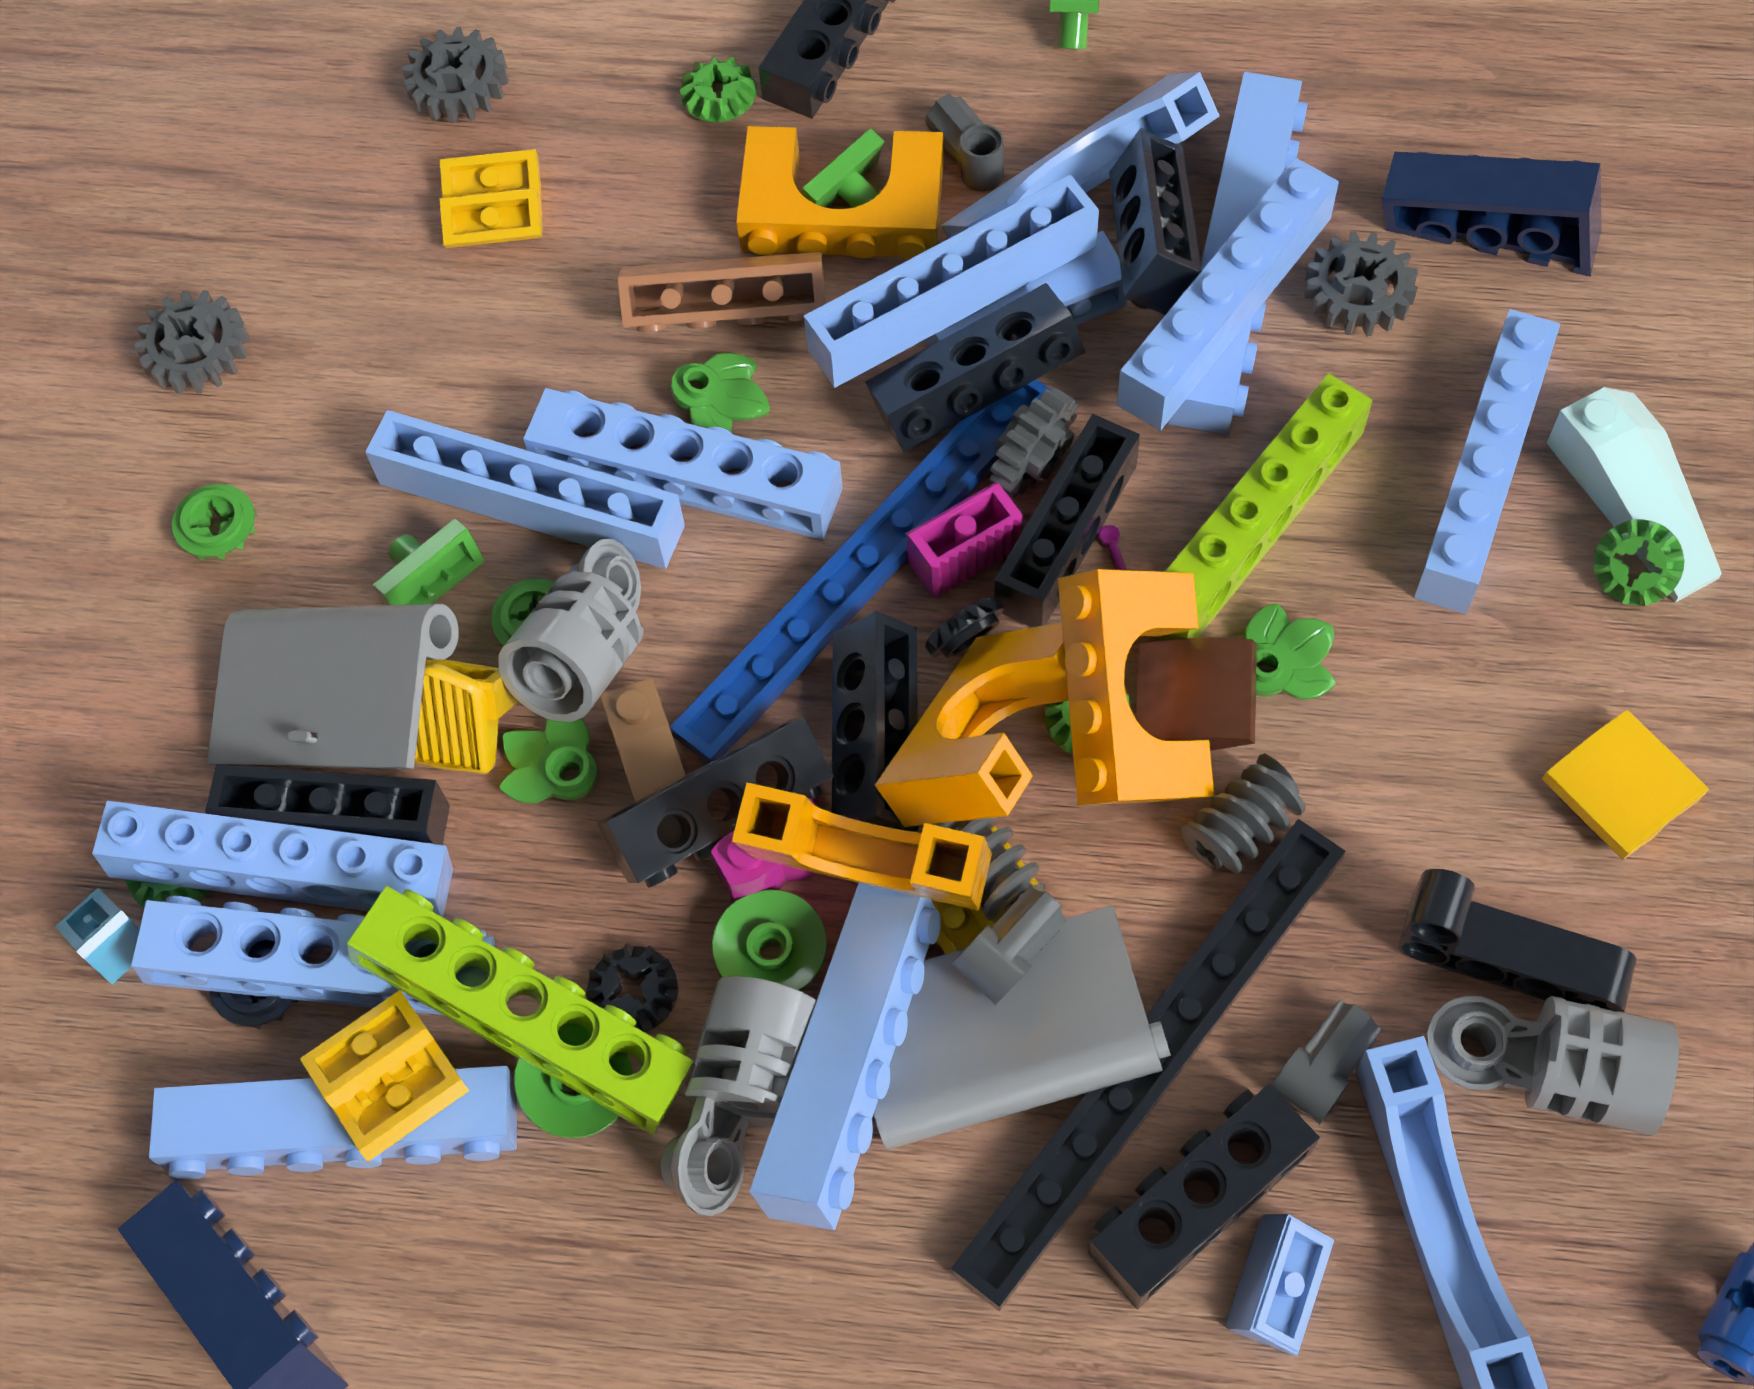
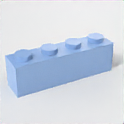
M1104 231L1098 232L1097 243L1094 249L925 339V342L929 347L1045 283L1049 285L1072 314L1075 325L1127 306V299L1123 295L1119 257Z

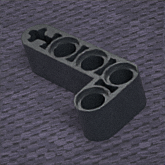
M1433 868L1422 873L1412 893L1398 944L1399 950L1415 960L1545 1001L1547 998L1554 996L1570 1002L1594 1005L1615 1012H1625L1637 959L1633 953L1611 943L1471 901L1474 893V883L1464 875L1454 871Z

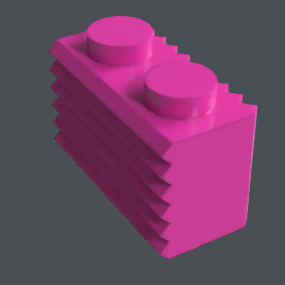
M995 482L905 533L907 536L906 545L908 547L906 549L908 552L907 561L932 597L940 598L941 592L949 593L950 587L958 588L959 582L967 583L968 576L976 578L977 571L985 573L986 566L994 567L995 561L1003 562L1004 556H1009L1022 534L1023 514L1001 485Z

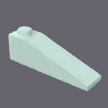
M1603 387L1560 410L1546 444L1610 523L1615 527L1629 520H1651L1667 527L1679 540L1683 549L1685 563L1680 582L1669 594L1673 601L1676 603L1719 579L1722 574L1668 435L1639 398L1632 392ZM1645 540L1643 546L1638 548L1635 554L1651 573L1653 570L1662 573L1663 569L1655 567L1654 563L1647 560L1649 551L1646 549L1649 541Z

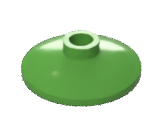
M762 890L735 901L720 917L712 939L714 962L722 978L733 976L758 978L779 983L800 992L817 977L824 964L827 952L825 928L815 909L797 895L780 890ZM775 944L782 949L781 954L772 960L763 958L761 956L763 948L767 945Z
M578 1024L566 1025L558 1032L560 1039L571 1046L582 1045L591 1038L588 1030ZM619 1053L609 1060L610 1066L616 1073L624 1076L633 1075L627 1053ZM518 1059L514 1076L515 1093L518 1103L526 1117L544 1132L561 1138H584L605 1130L619 1118V1115L580 1093H567L563 1089L561 1082Z

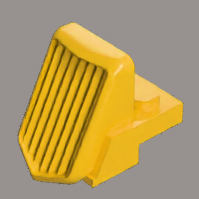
M445 659L426 660L414 764L474 774H487L493 769L496 763L499 718L519 702L505 686L500 676L499 668Z

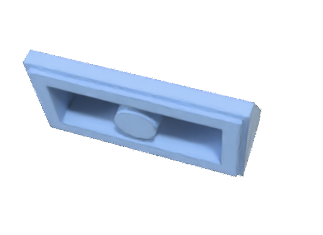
M1289 1214L1263 1215L1260 1219L1226 1321V1328L1282 1352L1298 1356L1334 1240Z

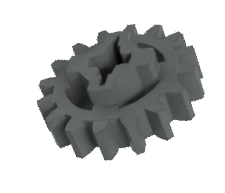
M456 27L453 36L447 37L442 30H438L436 34L438 40L431 42L425 38L420 39L421 52L409 50L408 57L411 64L403 65L402 67L406 79L403 82L409 99L414 100L417 111L423 112L428 109L432 120L436 121L444 113L448 115L450 123H455L458 119V114L465 113L466 117L471 121L475 119V109L480 107L486 112L492 110L490 98L502 99L504 97L501 86L508 84L509 79L502 50H497L495 40L492 37L483 41L480 30L475 29L469 36H464L461 27Z
M1350 232L1348 243H1343L1336 236L1332 237L1328 250L1318 247L1315 252L1314 261L1309 262L1305 278V281H1307L1305 298L1314 299L1312 313L1316 315L1326 312L1328 314L1326 326L1329 328L1338 322L1344 323L1346 335H1351L1355 326L1362 327L1366 336H1372L1376 324H1379L1386 331L1391 330L1395 318L1400 320L1406 318L1409 306L1413 305L1418 287L1415 286L1418 271L1414 268H1408L1410 254L1407 252L1395 255L1396 242L1394 240H1390L1384 246L1377 244V233H1371L1367 241H1360L1356 232ZM1334 270L1336 273L1334 282L1329 284L1328 276ZM1393 284L1394 292L1388 297L1386 294L1388 285Z
M205 290L195 300H192L188 291H182L181 302L175 304L168 297L162 299L165 309L161 312L149 309L146 313L152 323L150 325H138L136 329L142 340L135 342L134 347L141 357L139 362L148 376H153L157 385L161 388L170 383L177 394H181L189 384H192L197 394L202 393L204 382L209 380L215 386H221L222 382L219 375L224 371L235 375L238 370L233 360L245 359L247 357L243 343L249 341V335L243 326L244 322L236 307L231 308L227 299L223 296L213 301L209 292Z
M1053 387L1051 391L1046 389L1040 400L1035 398L1030 408L1024 404L1020 406L1012 415L1011 422L1004 433L996 441L994 451L999 456V459L991 467L993 474L990 481L999 483L1006 493L1016 497L1018 493L1024 494L1029 484L1034 485L1039 477L1044 480L1050 477L1056 470V466L1064 452L1071 446L1074 439V433L1071 432L1072 430L1069 429V426L1077 418L1075 411L1079 404L1075 402L1076 400L1058 388Z

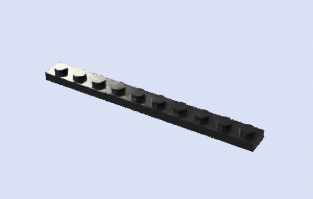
M1300 819L1295 822L1146 1015L1149 1024L1161 1021L1171 1056L1160 1059L1163 1071L1087 1092L952 1266V1275L998 1311L1002 1309L1342 861L1346 852L1344 849Z

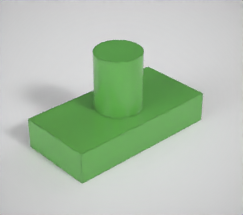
M1050 0V12H1060L1058 48H1087L1089 13L1098 14L1099 0Z
M870 128L802 188L801 194L812 203L825 208L832 206L841 197L852 208L874 199L880 192L864 176L878 165L884 140Z
M454 518L422 545L410 535H403L394 540L389 548V557L396 566L377 580L373 586L385 605L433 604L484 563L485 559L468 529Z

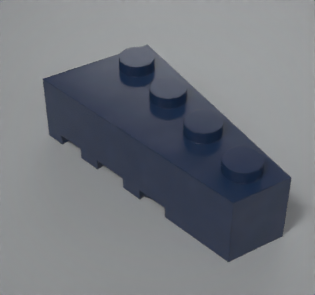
M1395 151L1382 196L1386 231L1451 245L1456 238L1467 240L1471 245L1478 248V252L1497 255L1500 248L1529 254L1528 263L1548 267L1550 259L1573 264L1572 273L1591 277L1601 233L1600 163L1577 160L1556 161L1524 157L1503 158Z
M175 1180L118 1228V1231L233 1389H345L348 1386L347 1382L314 1343L319 1337L312 1327L295 1309L290 1313L281 1302L287 1296L283 1289L264 1268L257 1272L249 1262L255 1256L250 1246L233 1228L225 1232L218 1222L225 1217V1214L203 1189L193 1195L179 1181Z

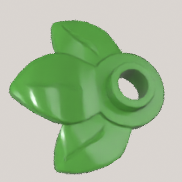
M735 353L717 354L704 365L700 363L685 364L679 367L672 376L670 383L671 394L677 405L689 412L692 425L704 428L721 427L731 432L732 421L761 418L767 416L770 411V406L763 390L750 380L755 373L757 363L747 356ZM689 382L699 383L704 388L696 389Z
M1277 603L1265 606L1253 616L1246 627L1245 639H1253L1257 643V664L1269 663L1276 669L1273 672L1265 673L1259 670L1258 667L1256 668L1257 696L1268 697L1284 692L1299 700H1310L1324 695L1335 686L1336 682L1331 673L1320 664L1332 647L1334 639V628L1332 625L1314 618L1298 619L1290 623L1285 611Z
M581 718L572 722L548 719L545 732L510 731L503 734L505 755L514 771L502 781L500 789L511 799L526 804H536L552 796L563 800H574L585 796L594 787L598 777V769L594 758L587 752L590 732ZM570 769L580 771L577 778L571 781L562 780V776L566 771Z

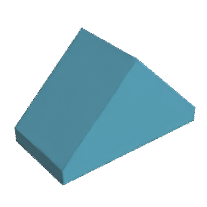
M97 888L60 921L55 928L79 955L113 985L131 968L140 929Z

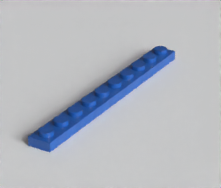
M1034 380L961 420L670 726L672 736L707 764L725 755L833 640V633L844 628L907 561L908 552L906 549L908 547L906 545L907 536L905 533L963 501L991 471L992 465L999 459V456L994 451L995 444L1011 422L1014 412L1023 404L1030 408L1035 398L1040 400L1043 392L1046 389L1051 391V389L1038 380Z

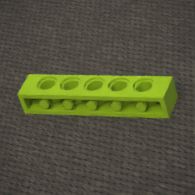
M1329 373L1325 376L1165 571L1194 573L1199 629L1156 637L1162 641L1200 637L1364 433L1373 399Z
M386 885L347 943L350 962L653 1136L655 1135L689 1077L694 1062L685 1056L687 1050L680 1043L663 1034H657L655 1038L634 1027L636 1021L625 1011L612 1005H606L602 1009L584 998L585 992L574 982L561 976H555L551 980L534 970L535 964L518 950L505 947L501 951L483 941V933L469 922L459 918H455L453 922H450L432 912L434 909L433 905L418 893L405 889L401 894ZM418 938L431 939L438 945L433 954L423 958L414 957L405 950L411 941ZM475 966L486 971L489 977L479 986L468 987L461 984L456 976L464 968ZM527 995L534 998L540 1007L532 1015L517 1016L508 1009L507 1004L516 996ZM578 1024L588 1030L591 1038L582 1045L571 1046L560 1039L558 1032L566 1025ZM619 1053H629L640 1061L642 1068L633 1075L624 1076L612 1069L609 1060Z

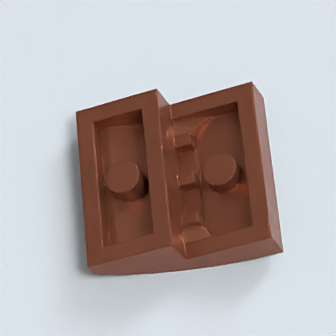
M1208 637L1173 639L1139 644L1136 698L1137 722L1146 732L1160 740H1209L1210 751L1255 744L1257 643L1253 639Z

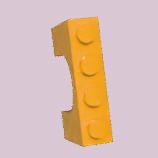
M747 127L736 221L741 252H753L759 255L822 252V255L853 256L861 259L870 257H898L910 260L938 245L944 166L943 132L894 131L891 171L884 189L874 199L863 205L849 209H830L812 203L797 189L800 157L796 128Z
M1096 569L1058 578L1077 805L1164 802L1214 796L1209 740L1164 741L1153 737L1135 719L1127 701L1124 685V669L1127 655L1132 644L1139 636H1163L1199 629L1194 573Z
M1062 622L976 637L875 784L904 827L924 825V823L937 824L1009 815L1033 775L1005 733L984 734L1004 718L1025 708L1068 701Z
M748 782L746 783L732 838L734 844L754 859L978 911L992 856L984 836L924 823L922 833L878 826L823 810L815 806L805 795Z

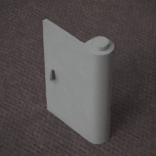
M444 604L239 609L233 612L227 619L223 631L207 764L414 769L426 660L446 659L452 655L459 638V626L456 616ZM311 734H317V738L311 737Z
M1113 905L1067 918V921L1059 928L1058 933L1030 960L1031 968L996 1005L952 964L965 949L923 962V985L919 993L912 996L907 1011V1033L903 1043L895 1047L889 1065V1088L885 1097L878 1099L874 1111L878 1131L887 1150L1163 1071L1160 1059L1171 1056L1161 1021L1148 1023Z

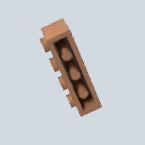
M822 252L622 267L617 276L623 328L637 327L638 332L661 331L667 328L666 324L686 323L688 328H707L717 325L716 321L736 319L737 324L751 325L766 322V317L786 316V319L789 321H804V315L826 304Z

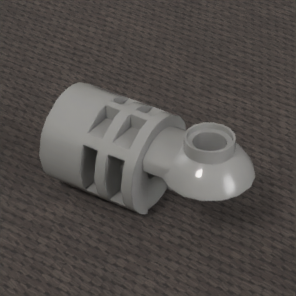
M601 539L589 547L583 554L579 564L571 567L568 574L559 577L499 653V673L505 686L521 704L535 714L553 721L572 722L585 717L641 642L644 634V625L640 624L636 613L641 595L640 574L632 554L623 544L614 539Z
M724 977L717 982L685 1091L687 1100L694 1104L687 1130L681 1136L673 1138L666 1145L661 1158V1173L665 1184L671 1189L676 1190L682 1202L699 1215L712 1217L724 1212L735 1200L743 1182L745 1168L743 1142L748 1125L772 1128L817 1002L805 993L779 983L751 977Z
M1462 996L1446 1002L1433 1015L1427 1031L1428 1049L1437 1069L1451 1082L1470 1090H1491L1503 1086L1524 1091L1525 1102L1530 1109L1551 1111L1574 1119H1586L1596 1124L1648 1136L1657 1133L1669 1109L1679 1058L1678 1032L1675 1024L1621 1011L1606 1010L1594 1005L1570 1002L1554 996L1546 999L1537 1022L1516 1018L1502 1004L1482 996ZM1461 1037L1477 1039L1483 1045L1486 1056L1475 1057L1467 1053L1461 1044Z

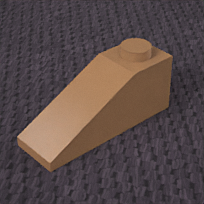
M653 677L602 693L600 697L635 802L684 777L685 773ZM667 815L659 822L657 834L662 844L667 847L674 846L681 837L682 829L675 817Z

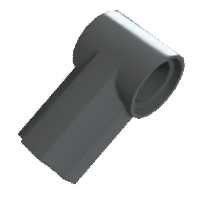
M949 93L937 99L932 109L926 114V125L931 132H943V146L961 167L963 182L975 190H989L998 186L1004 178V137L1001 131L994 126L984 124L962 97H953Z
M1030 886L991 928L988 925L952 964L996 1005L1031 968L1030 960L1058 933L1059 928L1067 921L1061 912V905L1046 891L1041 892Z
M1339 1000L1306 1047L1303 1049L1300 1046L1294 1052L1275 1079L1272 1087L1286 1102L1321 1125L1349 1085L1348 1077L1360 1062L1365 1051L1373 1046L1382 1029L1373 1021L1372 1016L1355 1004H1347Z

